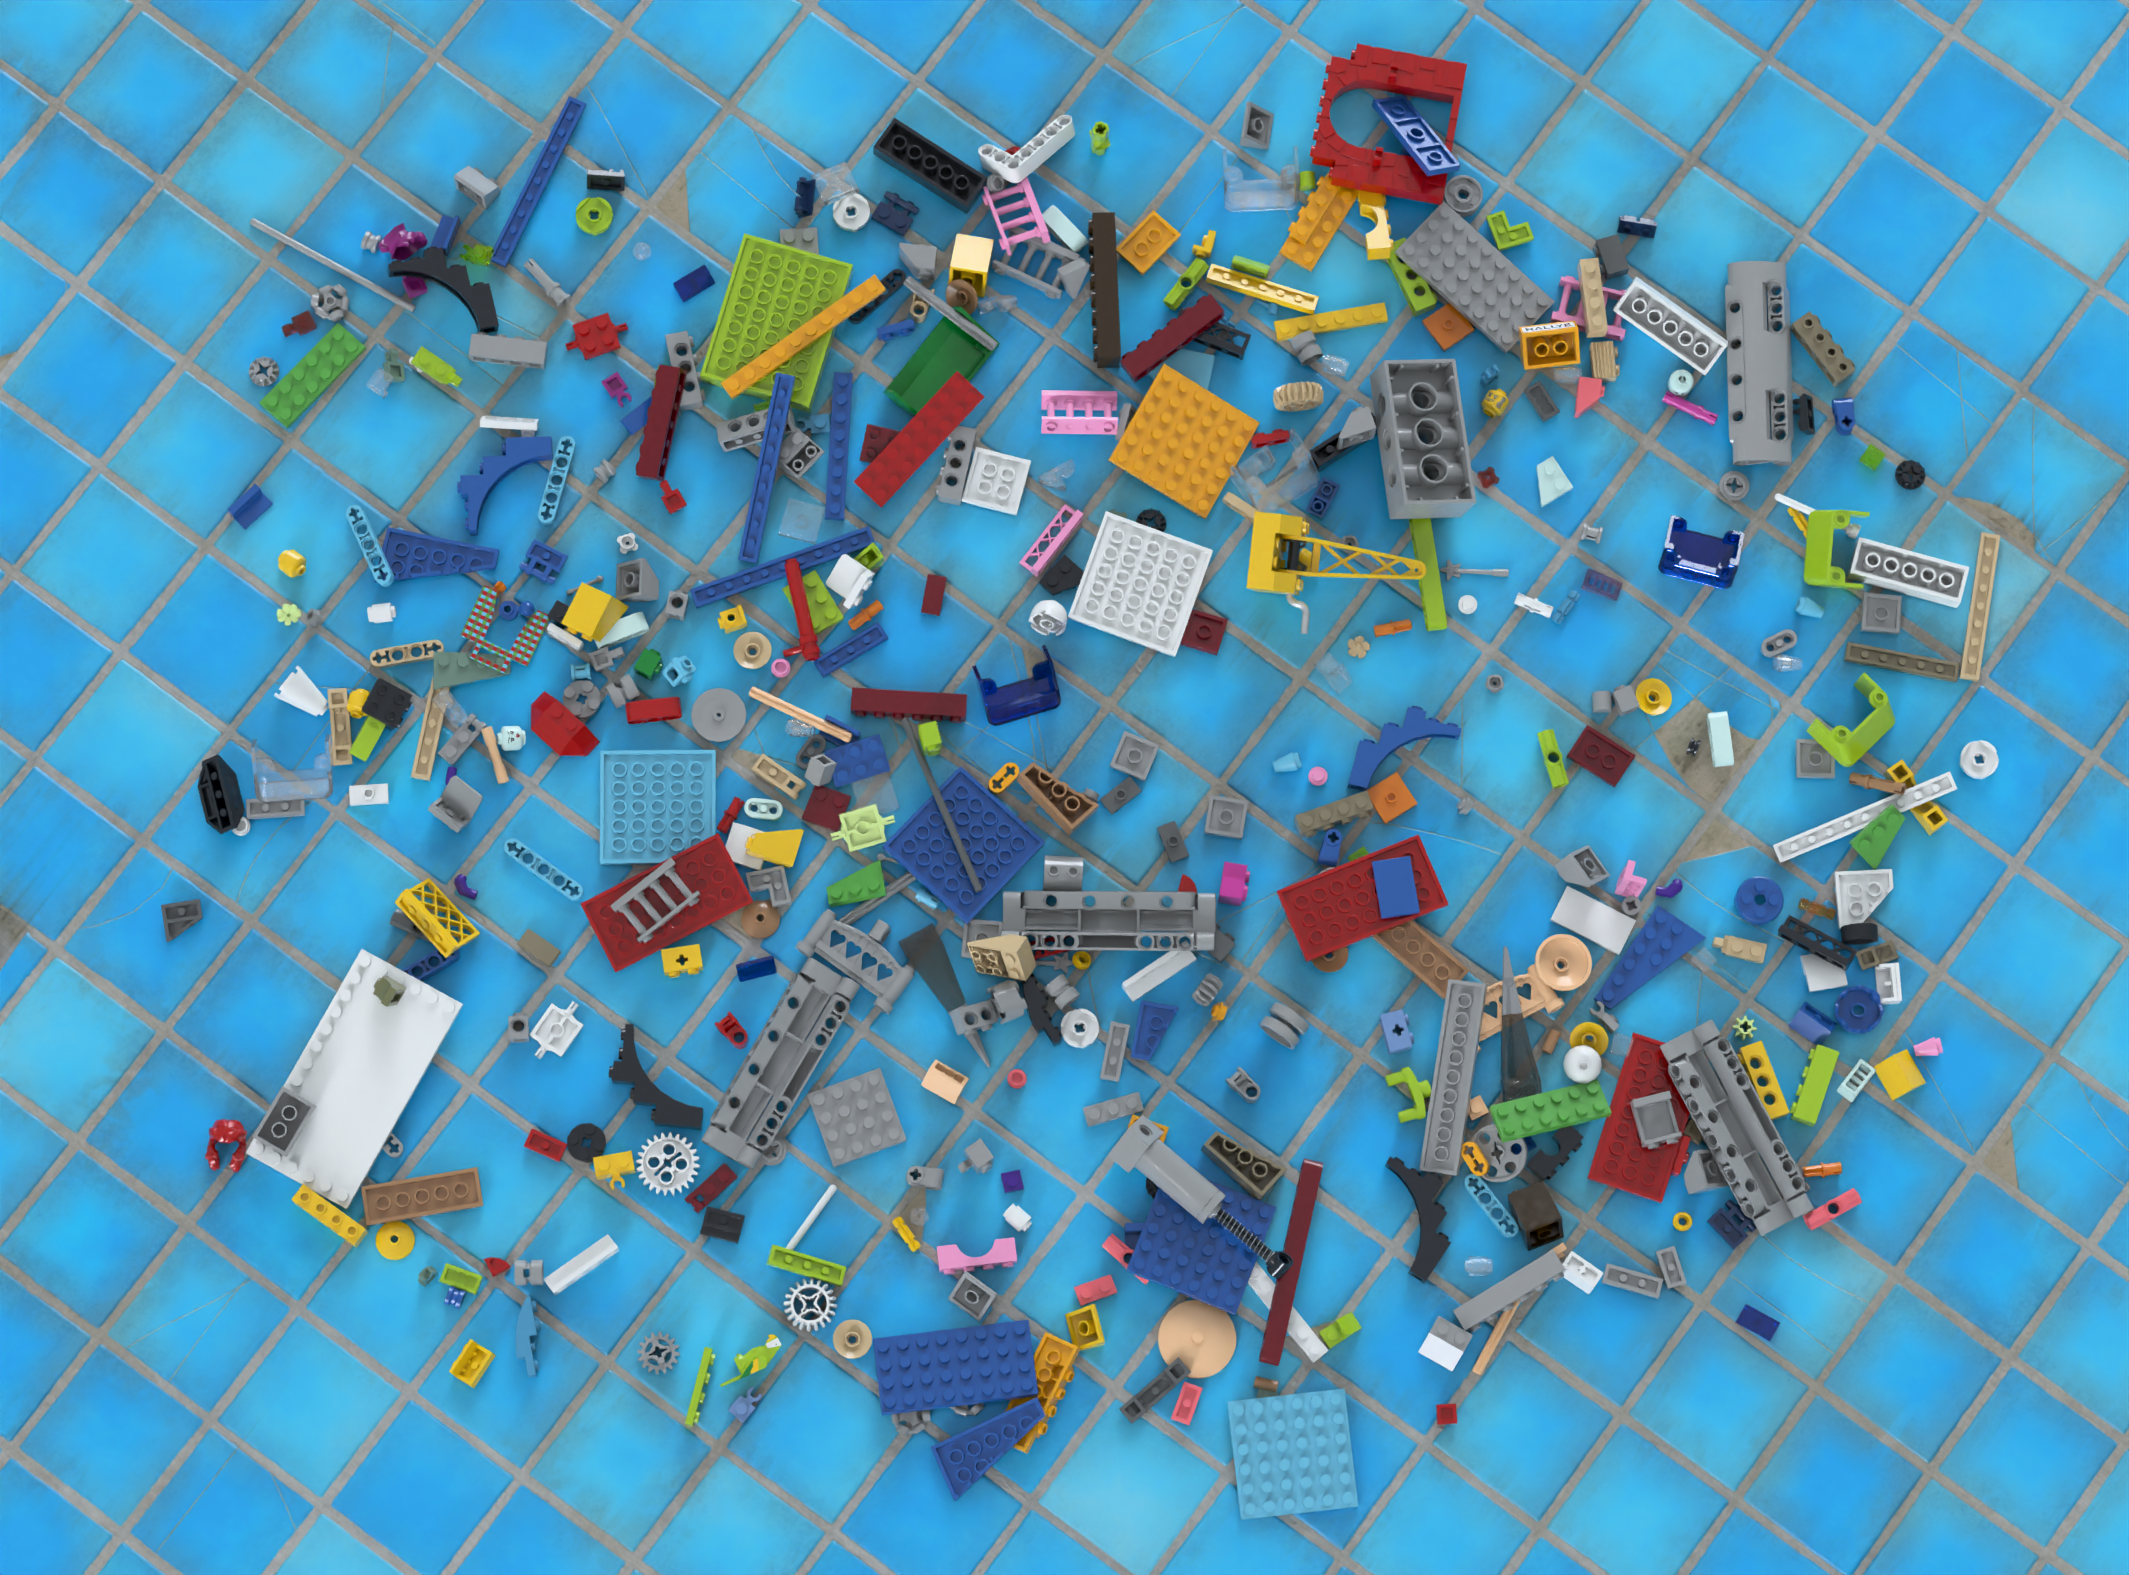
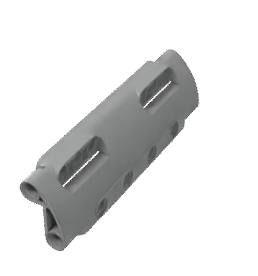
M1770 261L1729 263L1727 265L1728 284L1725 286L1726 340L1728 341L1729 439L1733 449V464L1744 466L1773 462L1777 466H1788L1792 464L1791 444L1794 439L1790 299L1786 284V264ZM1766 284H1767V294H1768V328H1769V331H1767ZM1778 289H1781V293L1779 295H1775L1776 291ZM1740 306V310L1734 313L1735 308ZM1779 307H1782V310L1779 313H1776V310ZM1779 325H1783L1780 331H1776ZM1741 342V346L1735 349L1736 344ZM1742 378V382L1736 385L1737 380ZM1769 392H1770V396H1771V430H1772V440H1771V437H1770V403H1769ZM1785 397L1784 401L1779 404L1780 398ZM1743 414L1742 420L1737 421V418ZM1785 415V419L1779 422L1780 417ZM1786 433L1785 438L1780 440V436Z
M1043 890L1003 892V931L1001 936L1012 934L1027 937L1028 935H1033L1036 943L1030 945L1031 950H1215L1216 893ZM1048 896L1056 897L1057 903L1055 906H1050L1047 903ZM1087 896L1095 898L1094 906L1086 904L1085 899ZM1126 896H1131L1134 899L1133 906L1129 907L1124 904ZM1168 896L1172 899L1173 903L1170 907L1163 905V897ZM1026 930H1077V931H1026ZM1141 931H1193V932H1141ZM1047 935H1052L1055 938L1054 945L1046 944L1045 937ZM1067 935L1074 938L1075 942L1072 946L1066 945L1064 941ZM1144 936H1149L1152 939L1150 946L1142 944L1141 940ZM1163 936H1168L1171 939L1170 946L1166 947L1161 944ZM1184 936L1188 937L1191 941L1188 947H1184L1180 943V939Z
M808 957L799 974H796L789 983L710 1118L711 1123L701 1141L719 1153L753 1170L765 1148H768L847 1015L850 1008L849 1005L859 990L860 985L850 978L841 977L817 960ZM790 998H793L795 1001L792 1008L788 1005ZM837 1002H840L842 1005L839 1012L835 1008ZM828 1018L832 1021L830 1028L826 1027V1020ZM771 1031L775 1033V1039L773 1041L769 1039V1033ZM818 1035L822 1037V1043L820 1045L816 1043V1037ZM752 1064L756 1068L754 1074L749 1072V1067ZM734 1097L736 1105L732 1108L729 1101ZM781 1101L783 1109L779 1112L777 1110V1103ZM769 1118L773 1120V1126L771 1128H768L767 1121ZM759 1135H762L764 1138L762 1145L757 1143Z
M1711 1019L1661 1045L1660 1049L1669 1064L1668 1072L1743 1213L1747 1217L1752 1218L1760 1235L1763 1236L1814 1209L1807 1194L1803 1193L1805 1182L1735 1051L1726 1038L1719 1037L1720 1033ZM1703 1049L1705 1050V1052H1706V1054H1707V1056H1708V1058H1709L1711 1064L1713 1065V1067H1714V1069H1715V1071H1716L1718 1077L1720 1078V1080H1721V1082H1722V1084H1723L1725 1090L1727 1091L1728 1096H1727L1726 1092L1724 1091V1089H1723V1087H1722V1085H1721L1719 1079L1717 1078V1076H1716V1074H1715V1072H1714L1712 1066L1710 1065V1063H1709V1061H1708V1059H1707L1705 1053L1703 1052ZM1758 1152L1760 1153L1761 1157L1763 1158V1160H1764V1162H1765V1164H1766L1768 1170L1770 1171V1173H1771V1175H1772V1177H1773L1775 1183L1777 1184V1186H1778V1188H1779V1190H1780L1782 1196L1784 1197V1199H1782V1197H1781V1195H1780V1193H1779L1777 1187L1775 1186V1184H1774V1182H1773V1180H1772V1178H1771L1769 1172L1767 1171V1169H1766V1167H1765V1165H1764L1762 1159L1760 1158Z

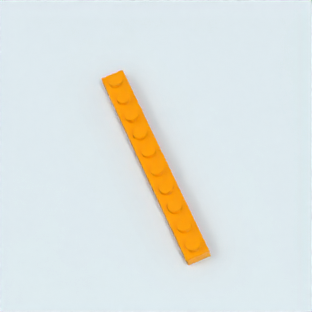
M874 274L721 382L722 387L733 400L886 291L885 287Z

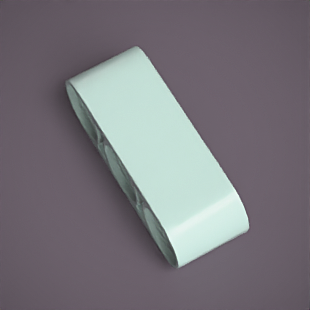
M1052 205L1042 213L1048 231L1066 249L1078 253L1088 244L1086 237L1056 206Z
M637 612L619 619L600 642L595 640L598 650L604 647L609 648L650 631L644 613Z
M1727 711L1707 713V727L1713 766L1734 765Z

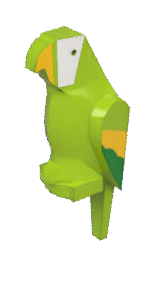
M769 1334V1339L766 1341L765 1346L755 1347L745 1355L736 1354L737 1357L734 1358V1361L741 1374L720 1384V1386H725L766 1368L782 1346L779 1338L774 1334Z

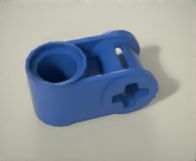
M1852 397L1832 399V412L1836 431L1841 435H1848L1855 425Z
M1330 829L1326 832L1319 851L1317 864L1330 867L1337 866L1342 835L1338 830ZM1331 835H1334V839H1336L1334 843L1330 842Z

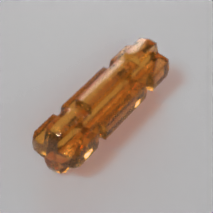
M1801 898L1798 904V908L1802 910L1807 909L1808 912L1819 916L1824 915L1825 918L1830 920L1836 914L1835 909L1826 908V906L1813 901L1809 902L1805 898Z

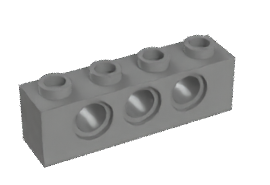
M687 331L665 335L671 366L691 369L686 376L680 410L686 411L703 407L702 401L706 399L704 389L700 390L698 384L702 383L700 371L696 372L695 365H698L697 356L692 354L691 348L694 347L693 337L688 336ZM680 350L687 351V354L684 356H679L677 353ZM692 385L695 389L688 392L685 390V387Z
M791 408L789 409L784 435L796 432L794 414ZM769 409L716 424L718 442L723 451L728 452L762 442Z
M957 426L948 436L947 441H950V446L945 448L943 458L947 460L945 466H941L939 476L943 478L941 484H937L935 494L939 495L938 501L961 506L977 429ZM962 444L965 448L963 450H956L955 445ZM952 462H959L961 466L953 468L950 464ZM953 479L957 484L949 486L946 482Z

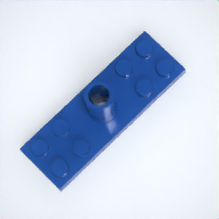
M1405 95L1373 100L1372 107L1403 145L1400 155L1413 157L1427 176L1459 171L1461 166Z

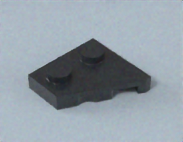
M1064 555L1039 581V584L1054 596L1062 593V591L1071 590L1078 586L1084 571Z

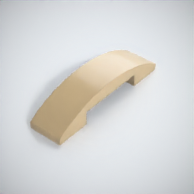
M347 688L327 689L333 766L353 764V755L348 753L352 746L350 713L346 709L348 704Z

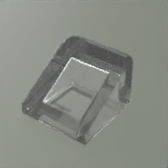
M1615 1033L1610 1054L1628 1057L1634 1038Z

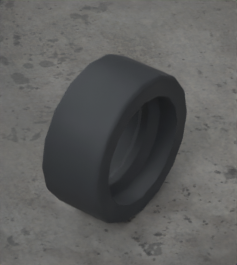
M1855 923L1842 926L1841 941L1849 945L1878 941V927L1873 923Z

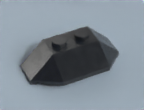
M215 755L202 761L198 790L206 822L220 834H224L238 827L245 808L236 773L220 755Z

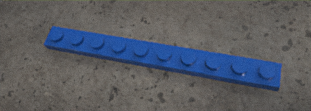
M568 97L488 258L489 261L504 268L507 267L586 108V103L573 97Z
M776 372L738 557L739 560L758 563L796 376Z
M867 526L690 589L697 609L787 577L784 565L788 559L796 558L802 572L838 559L843 554L849 555L861 551L871 543H875L870 527Z

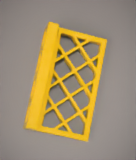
M430 878L411 889H405L395 901L396 905L445 958H448L454 951L480 935V932ZM427 885L432 893L425 892L424 887ZM413 894L419 895L420 901ZM424 897L432 899L433 904L425 902ZM437 901H441L445 907L438 906ZM426 908L432 909L433 915ZM437 911L445 913V918L437 916ZM450 915H454L458 921L451 920ZM439 922L445 923L446 929ZM450 925L458 927V932L450 930ZM463 928L467 929L471 935L464 934ZM452 936L458 937L459 942H457Z

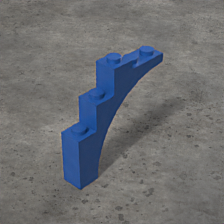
M551 436L506 438V444H502V454L506 456L483 457V463H480V474L483 475L460 476V482H457V493H461L462 499H468L465 500V511H468L469 518H465V529L469 530L470 535H478L482 509L491 492L503 479L523 466L539 461L553 460Z
M1418 706L1408 707L1402 728L1395 723H1384L1378 745L1369 739L1359 741L1347 788L1362 792L1366 791L1370 779L1378 766L1400 747L1427 738L1459 740L1462 728H1458V725L1454 723H1439L1440 721L1435 718L1425 719L1427 711H1423V708Z

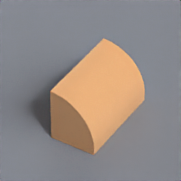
M935 1060L930 1066L921 1086L955 1104L969 1078Z

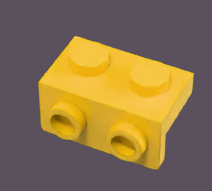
M470 1339L463 1347L457 1360L453 1362L449 1372L457 1379L475 1388L496 1355Z

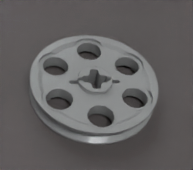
M1491 1124L1481 1128L1471 1140V1142L1479 1146L1489 1165L1497 1169L1495 1177H1491L1487 1173L1480 1176L1483 1179L1491 1182H1504L1513 1179L1523 1170L1528 1155L1524 1138L1502 1143L1495 1124ZM1483 1133H1487L1490 1136V1141L1487 1144H1483L1480 1140V1136ZM1515 1143L1520 1144L1522 1147V1151L1518 1155L1512 1152V1146ZM1469 1147V1154H1471L1474 1158V1155L1472 1153L1474 1148ZM1497 1147L1498 1150H1502L1503 1154L1500 1155L1499 1159L1498 1156H1494L1493 1152L1496 1151ZM1476 1161V1163H1477V1165H1478V1167L1476 1168V1170H1477V1171L1481 1170V1171L1483 1172L1482 1168L1484 1167V1164H1483V1163H1482V1164H1479V1163ZM1509 1162H1513L1516 1165V1170L1513 1173H1509L1506 1170V1165Z

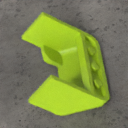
M1815 510L1809 514L1803 579L1806 584L1854 590L1864 588V584L1845 583L1844 570L1840 567L1831 566L1834 529L1847 527L1850 517L1866 518L1870 512Z
M1865 672L1855 682L1854 686L1869 700V703L1875 710L1854 731L1851 732L1842 725L1836 726L1830 731L1817 718L1806 730L1844 767L1853 766L1895 724V716L1887 694Z

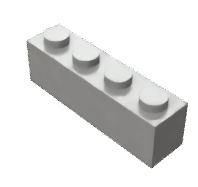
M477 332V334H471L469 359L470 361L545 369L548 345L542 339H533L531 341L519 336L507 338V336L502 334L489 336L487 333Z

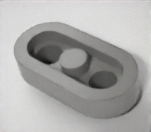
M1786 629L1766 638L1761 644L1762 654L1772 658L1793 648L1797 643L1796 633ZM1784 638H1788L1790 643H1785ZM1767 646H1772L1773 651H1768Z

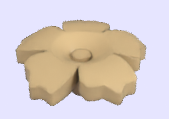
M1358 636L1355 637V641L1350 639L1347 642L1350 656H1358L1359 659L1365 657L1366 651L1370 650V644L1367 641L1363 643L1364 637Z

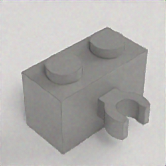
M980 1138L964 1149V1156L967 1160L958 1165V1169L962 1174L971 1167H973L977 1174L980 1172L985 1174L993 1168L994 1157Z

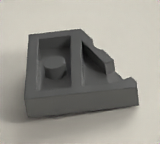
M200 899L161 905L167 942L172 941L203 919Z

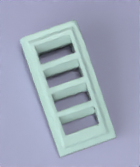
M1860 1059L1841 1083L1837 1092L1850 1102H1853L1876 1069ZM1860 1067L1862 1070L1867 1072L1868 1075L1866 1076L1864 1073L1858 1070V1068ZM1854 1073H1855L1857 1076H1859L1861 1079H1863V1081H1861L1859 1078H1857L1856 1076H1854ZM1849 1080H1851L1852 1082H1854V1083H1855L1856 1085H1858L1859 1087L1857 1088L1855 1085H1853L1851 1082H1849Z

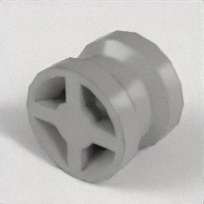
M367 231L363 237L361 248L364 250L369 249L372 253L376 254L379 250L378 245L382 241V236H375L372 232Z
M605 459L601 461L599 467L593 469L597 477L604 483L609 481L611 475L614 476L617 473L613 466Z
M1635 896L1626 897L1620 907L1622 914L1628 917L1636 916L1641 909L1640 900Z

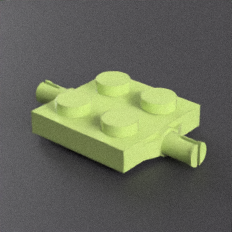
M876 804L839 814L841 831L830 833L832 841L844 838L849 852L886 842L884 826L895 823L894 816L882 818L878 813Z

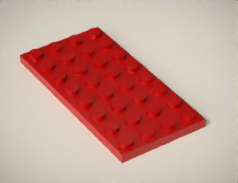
M718 833L671 857L676 863L674 867L675 873L692 894L696 891L700 893L699 901L692 907L689 905L655 931L653 933L654 937L647 943H644V941L639 943L637 938L641 936L624 913H615L610 906L667 860L581 903L615 973L753 903ZM664 875L659 879V884L677 906L686 900L669 876L666 877ZM649 887L644 891V896L662 918L671 912L654 889ZM634 899L629 903L630 910L646 930H649L656 924L639 901Z
M1419 834L1276 892L1306 963L1449 905ZM1410 856L1420 913L1381 919L1371 863L1373 861Z
M1633 1032L1609 1108L1612 1113L1605 1119L1587 1179L1662 1203L1690 1112L1669 1075V1064L1660 1049V1046L1665 1043ZM1670 1091L1672 1097L1670 1101L1679 1132L1682 1133V1136L1674 1144L1667 1145V1142L1659 1144L1660 1147L1654 1149L1642 1148L1630 1102L1634 1099Z

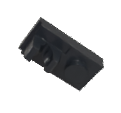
M613 169L609 171L588 170L587 189L625 191L624 170H620V172H613Z
M1802 394L1798 399H1793L1794 405L1800 404V407L1797 410H1793V413L1800 415L1798 420L1800 430L1807 435L1815 434L1813 399L1807 394Z

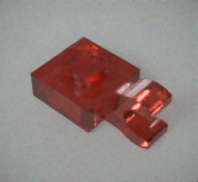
M308 310L292 317V324H286L281 327L285 337L298 332L299 336H302L317 329Z

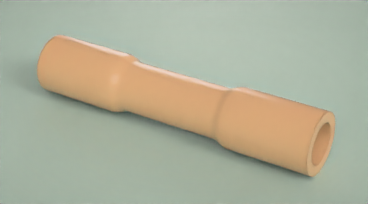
M492 726L481 729L491 756L498 784L509 782Z

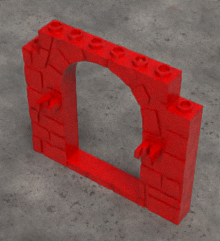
M1358 43L1356 50H1352L1350 60L1332 56L1331 63L1327 62L1325 73L1328 74V79H1324L1322 90H1325V96L1321 95L1319 102L1322 112H1318L1316 118L1319 128L1314 129L1313 140H1316L1315 146L1311 145L1310 157H1313L1312 164L1330 167L1329 177L1332 178L1331 185L1442 205L1448 173L1427 176L1413 157L1383 152L1384 148L1376 147V150L1347 143L1336 133L1332 126L1330 108L1342 94L1358 88H1369L1451 103L1445 146L1452 152L1467 64Z

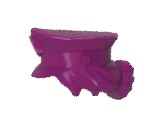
M404 223L395 226L382 239L378 247L381 253L391 254L392 260H406L420 248L425 247L428 241L426 236L420 231H406Z

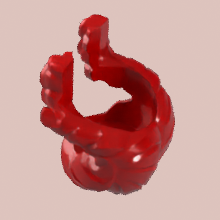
M216 1120L213 1126L209 1128L210 1138L205 1158L208 1160L211 1170L220 1169L219 1153L215 1149V1145L217 1142L232 1143L237 1141L239 1147L232 1154L230 1167L233 1172H239L247 1147V1131L244 1130L243 1125L238 1120Z

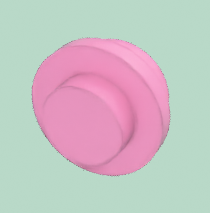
M785 659L775 660L771 666L772 673L778 678L786 677L790 673L789 662Z
M1322 767L1312 768L1308 775L1309 781L1315 786L1323 785L1328 777L1326 770Z

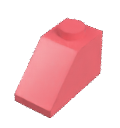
M1579 377L1574 418H1579L1596 405L1600 397H1604L1605 386L1602 385V379Z

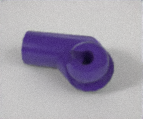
M1674 879L1673 883L1668 887L1657 886L1655 895L1668 898L1676 896L1683 889L1682 881Z

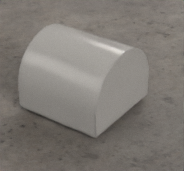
M1596 691L1592 693L1593 713L1612 712L1610 691Z
M878 919L868 935L882 945L890 934L891 928L887 923Z

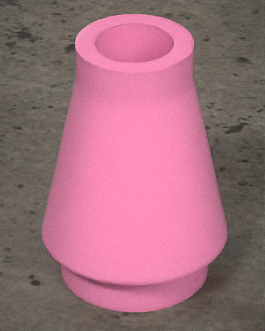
M1933 1037L1913 1045L1916 1057L1939 1056L1940 1053H1943L1940 1038L1935 1039Z

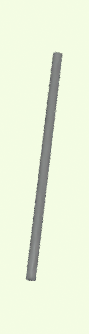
M252 218L250 221V225L412 313L415 311L416 306L257 219Z

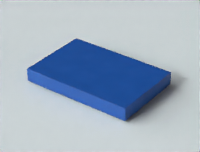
M1410 856L1373 861L1371 864L1381 919L1420 913Z

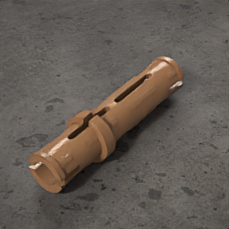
M1852 772L1849 776L1850 784L1859 785L1868 790L1877 789L1899 795H1904L1906 791L1905 783L1876 778L1871 774L1862 775Z

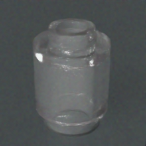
M1329 353L1328 357H1323L1320 366L1323 367L1322 371L1344 377L1349 362H1346V359Z
M1577 364L1562 365L1554 368L1555 383H1578L1579 377H1582L1581 368H1578Z
M1469 1256L1468 1260L1464 1262V1271L1468 1272V1276H1487L1492 1274L1493 1259Z

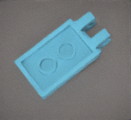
M1180 349L1147 375L1152 377L1153 381L1161 366L1166 364L1208 390L1215 356Z

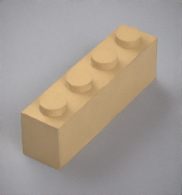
M1598 258L1580 259L1577 271L1586 337L1606 336L1608 325Z

